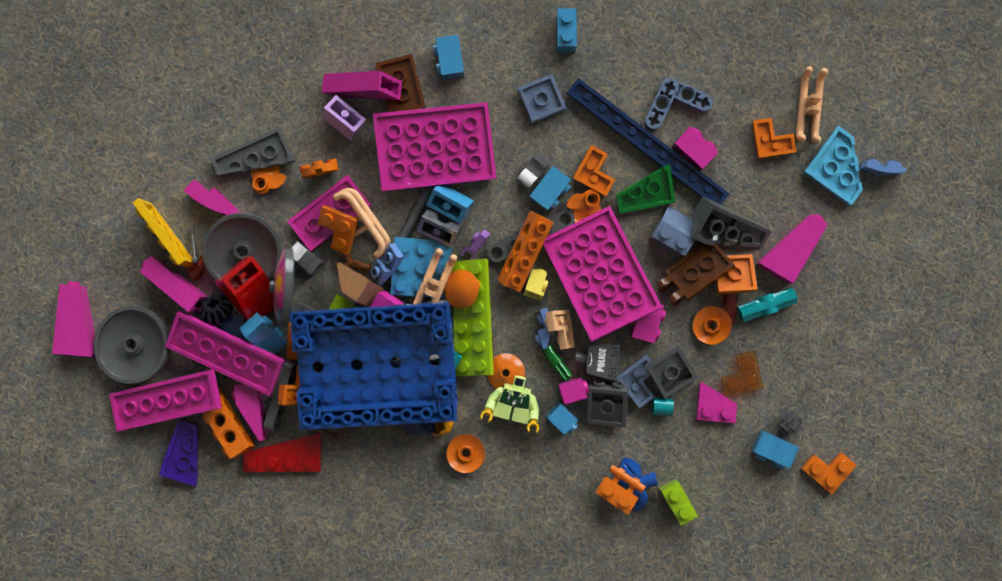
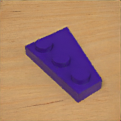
M178 419L159 475L197 486L198 425Z

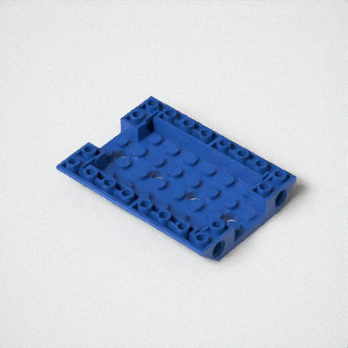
M449 302L290 312L293 352H297L300 388L296 391L300 430L457 421V383L453 327ZM430 356H439L440 363L438 365L431 364ZM393 357L401 360L400 367L392 366L391 359ZM355 359L362 362V368L359 370L352 366V362ZM315 362L323 364L322 372H317L314 369Z

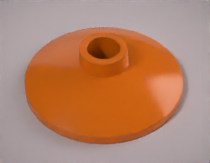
M705 307L694 317V334L705 344H719L730 334L731 319L726 311L719 307ZM713 322L717 324L715 329L711 328V323Z
M503 353L493 358L494 375H487L490 384L497 389L498 387H503L505 383L513 385L516 375L525 377V368L518 357ZM504 369L510 371L508 376H503L502 371Z
M462 434L456 436L449 443L446 452L447 460L454 470L461 473H471L482 465L485 458V449L477 437L470 434ZM465 449L469 450V456H464L462 451Z

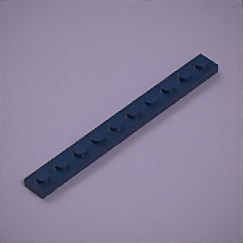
M580 78L568 90L567 95L660 167L669 164L671 175L702 198L704 196L722 204L730 194Z

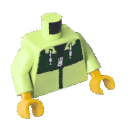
M516 375L513 385L505 383L503 387H498L488 397L484 408L485 411L481 413L480 420L483 415H487L489 417L487 423L491 421L492 416L528 424V433L530 427H536L537 434L539 432V425L537 424L539 421V406L536 397L531 394V389L524 388L526 378Z

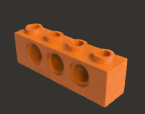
M533 211L529 212L497 279L502 285L518 292L521 291L554 222Z
M217 383L222 408L202 412V418L212 428V435L215 440L221 443L223 454L227 458L237 459L256 445ZM221 416L225 418V423L222 426L219 424ZM231 432L235 435L233 442H230L228 438Z

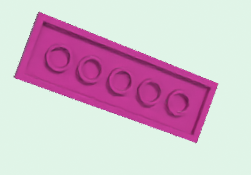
M182 311L177 312L165 347L268 396L273 393L285 362L283 358Z
M207 370L109 394L116 432L222 408L214 370Z

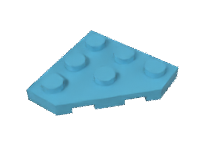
M837 126L803 173L845 204L851 206L863 190L862 182H860L858 158L855 155L854 149L855 140L851 134Z

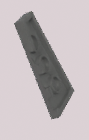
M280 127L210 158L219 177L296 163Z

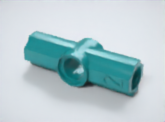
M793 287L774 294L769 293L760 296L754 301L737 306V311L742 322L759 316L763 317L778 312L779 309L798 303V297Z

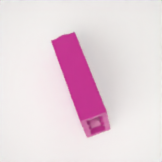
M382 71L328 73L323 76L322 93L331 97L337 95L339 98L400 100L402 81Z
M818 214L806 216L758 260L756 265L787 284L794 283L828 223Z
M151 256L142 263V269L139 272L187 312L199 313L200 302L205 301V296L209 298L207 294L157 257Z
M67 281V285H59L52 354L95 357V333L87 288L80 286V282Z

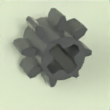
M784 411L778 417L781 420L778 425L787 434L791 432L797 434L803 428L800 425L803 420L794 411L790 413Z

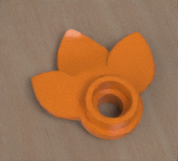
M280 166L250 171V175L253 178V189L258 194H265L270 189H278L286 181V175L280 174ZM265 182L264 187L260 188V184Z
M591 189L586 190L583 194H574L566 204L568 208L574 209L575 223L602 210L599 205V193ZM591 195L593 200L588 202V197Z

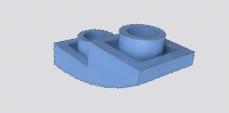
M868 159L862 162L860 170L876 175L894 176L906 172L907 168L895 160H889L881 165V162L878 160Z
M395 243L388 245L383 258H376L370 273L378 286L385 283L391 277L404 258Z
M548 308L539 310L540 314L537 315L540 326L544 325L545 328L538 330V335H535L537 345L542 346V349L547 348L550 332H548V327L545 323Z

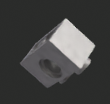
M429 207L421 218L417 232L452 248L460 235L464 221L459 224Z

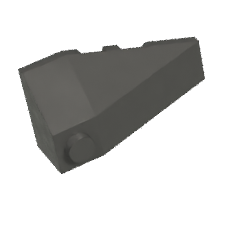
M702 196L693 211L691 237L707 245L723 244L724 246H730L731 244L741 245L742 247L762 248L772 232L770 229Z

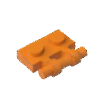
M612 465L609 472L615 475L613 480L605 476L595 493L629 515L639 499L633 492L636 489L642 493L646 486L640 483L638 478H632L626 474L625 470L621 467L617 468ZM620 479L630 485L628 490L618 484Z

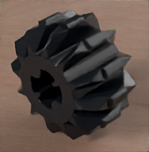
M220 292L217 295L212 293L209 298L205 296V301L200 302L199 313L202 316L201 318L212 326L216 323L221 325L222 321L228 322L227 317L233 316V304Z

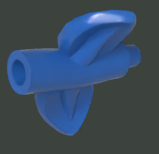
M630 458L622 459L620 467L632 478H638L640 483L646 486L645 489L658 485L655 472L641 476V466L636 461ZM620 480L618 483L626 490H628L630 486L623 480ZM636 489L633 492L639 498L633 507L636 511L642 510L648 502V495L645 489L642 493Z

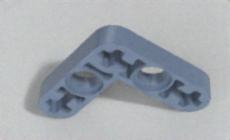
M667 78L662 82L644 121L645 126L649 130H657L662 125L673 100L703 113L710 110L713 105V99L708 94L680 81ZM673 84L672 88L674 90H670L668 95L665 96L664 93L667 87L664 85ZM689 91L692 97L690 100H684L681 93ZM698 95L697 100L702 101L703 99H706V104H708V106H705L703 108L701 107L700 102L696 101L695 104H693L692 101L695 99V96ZM664 100L667 106L665 109H659L656 106V102ZM656 112L660 113L656 119L658 124L650 125L651 121L649 119H652Z

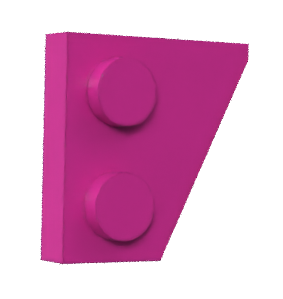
M699 382L696 419L736 423L737 404L706 384Z

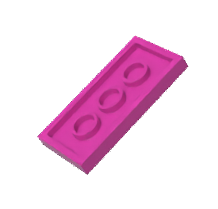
M348 175L287 221L310 252L334 235L333 230L317 224L322 206L327 205L353 217L358 216L346 199L335 201L333 199L335 193L345 188L355 189L362 196L369 207L372 206Z

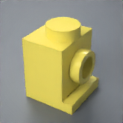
M532 269L523 295L542 301L548 281L545 280L547 276L545 270Z

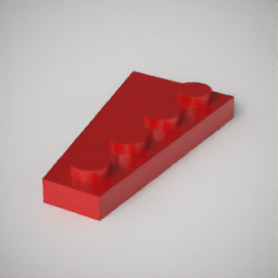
M317 433L247 451L243 454V472H320L321 434Z

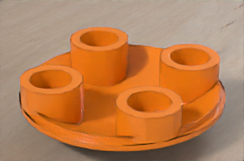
M456 270L450 274L444 288L445 297L456 308H469L478 296L480 282L471 272Z

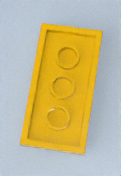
M140 198L135 200L133 204L136 207L134 209L136 214L141 219L144 218L148 223L146 225L148 230L152 234L157 235L159 245L164 250L167 249L171 254L169 255L171 261L175 265L178 264L182 267L191 268L195 264L191 261V255L153 204Z

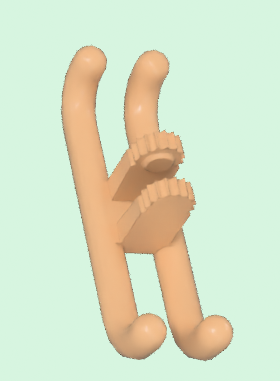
M809 66L805 68L801 78L796 139L798 142L806 140L804 135L805 115L813 116L811 140L814 144H818L821 142L819 126L824 80L828 70L826 68L820 70L816 80L815 94L807 97L809 78L813 72V68Z
M345 188L335 193L333 199L335 201L346 199L358 215L356 218L364 224V226L356 230L355 237L368 230L378 244V249L373 253V256L377 259L385 253L388 245L391 244L387 232L355 189Z
M440 248L435 250L413 304H421L425 294L432 297L430 303L439 302L453 266L457 261L456 255L453 254L449 257L438 281L433 279L432 276L443 254V250Z

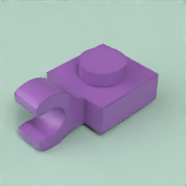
M485 229L480 234L477 232L471 239L472 246L462 250L461 256L469 252L471 254L469 260H474L477 252L490 236V233Z

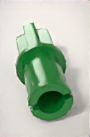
M552 344L541 351L550 362V367H554L563 381L571 378L572 373L562 361L564 359L557 354Z

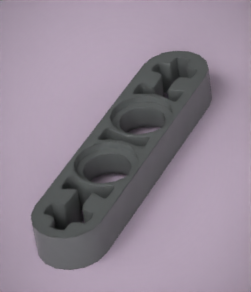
M288 359L283 365L263 425V430L275 434L280 426L286 405L278 404L279 385H293L298 365L295 361Z

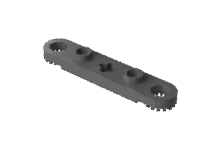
M561 210L547 217L554 222L547 236L574 224V214L569 210ZM561 215H568L571 219L570 223L563 225L560 222ZM520 231L492 244L487 251L488 258L495 263L507 259ZM494 248L502 250L503 253L500 258H494L491 255V251Z

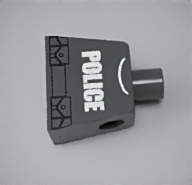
M620 344L587 346V353H575L574 364L585 365V373L617 381Z

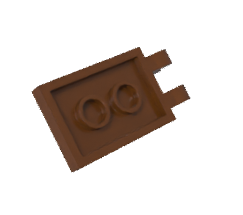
M412 54L376 63L377 71H382L402 81L400 100H385L388 112L426 108Z
M702 243L664 271L666 277L657 282L658 288L662 293L667 291L670 286L674 288L676 292L671 294L669 298L675 307L684 298L689 302L733 270L735 264L717 244L707 245Z

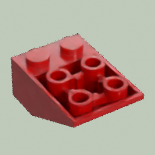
M252 256L243 258L215 281L216 285L246 321L255 313H259L264 317L274 309L273 292H269L270 282L264 270Z

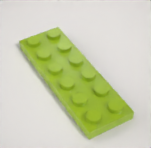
M488 259L456 261L451 273L456 270H467L480 282L478 296L471 307L456 308L453 306L455 351L462 356L456 367V376L494 375Z

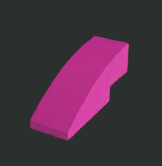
M193 180L183 190L200 204L218 213L228 215L240 212L219 190L213 187L208 191L196 180Z

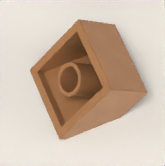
M340 262L337 264L341 292L347 295L346 299L360 307H370L378 292L383 291L384 288Z

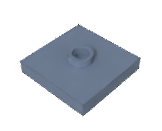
M553 74L517 88L531 124L567 110Z

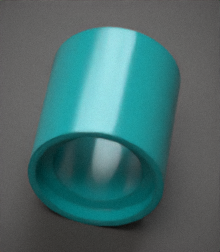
M652 399V405H654L652 407V415H673V399Z

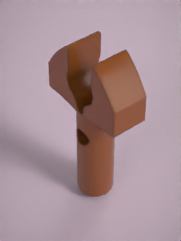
M343 253L337 254V256L345 257L349 261L344 263L347 267L371 271V264L353 260L351 257L352 253L348 255Z

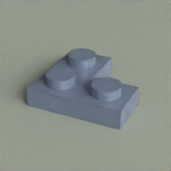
M647 354L617 375L618 381L624 382V385L629 386V396L638 408H641L655 397L643 382L650 376L644 366L651 361Z

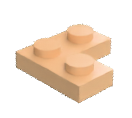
M570 309L546 312L545 323L548 327V332H558L557 343L560 346V350L574 348L575 341Z

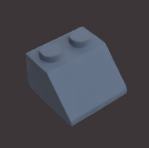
M668 206L649 239L683 258L695 241L691 237L692 219Z

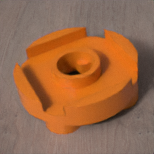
M337 159L327 160L326 163H323V160L311 163L312 166L309 164L299 167L303 179L339 171Z

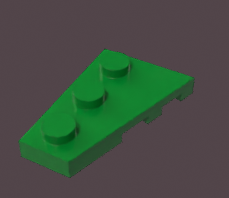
M668 164L616 193L618 213L621 214L675 203L670 165Z

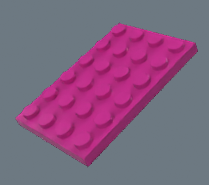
M488 102L373 114L382 192L497 179Z
M610 206L546 237L543 244L591 342L662 309V305Z

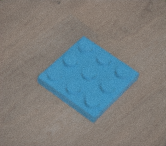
M395 237L394 243L404 258L392 274L391 295L416 296L435 250L438 248L443 250V254L432 276L433 279L439 281L445 265L451 256L452 248L436 240ZM443 290V293H442V295H441L440 298H445V299H446L445 293H444V290Z

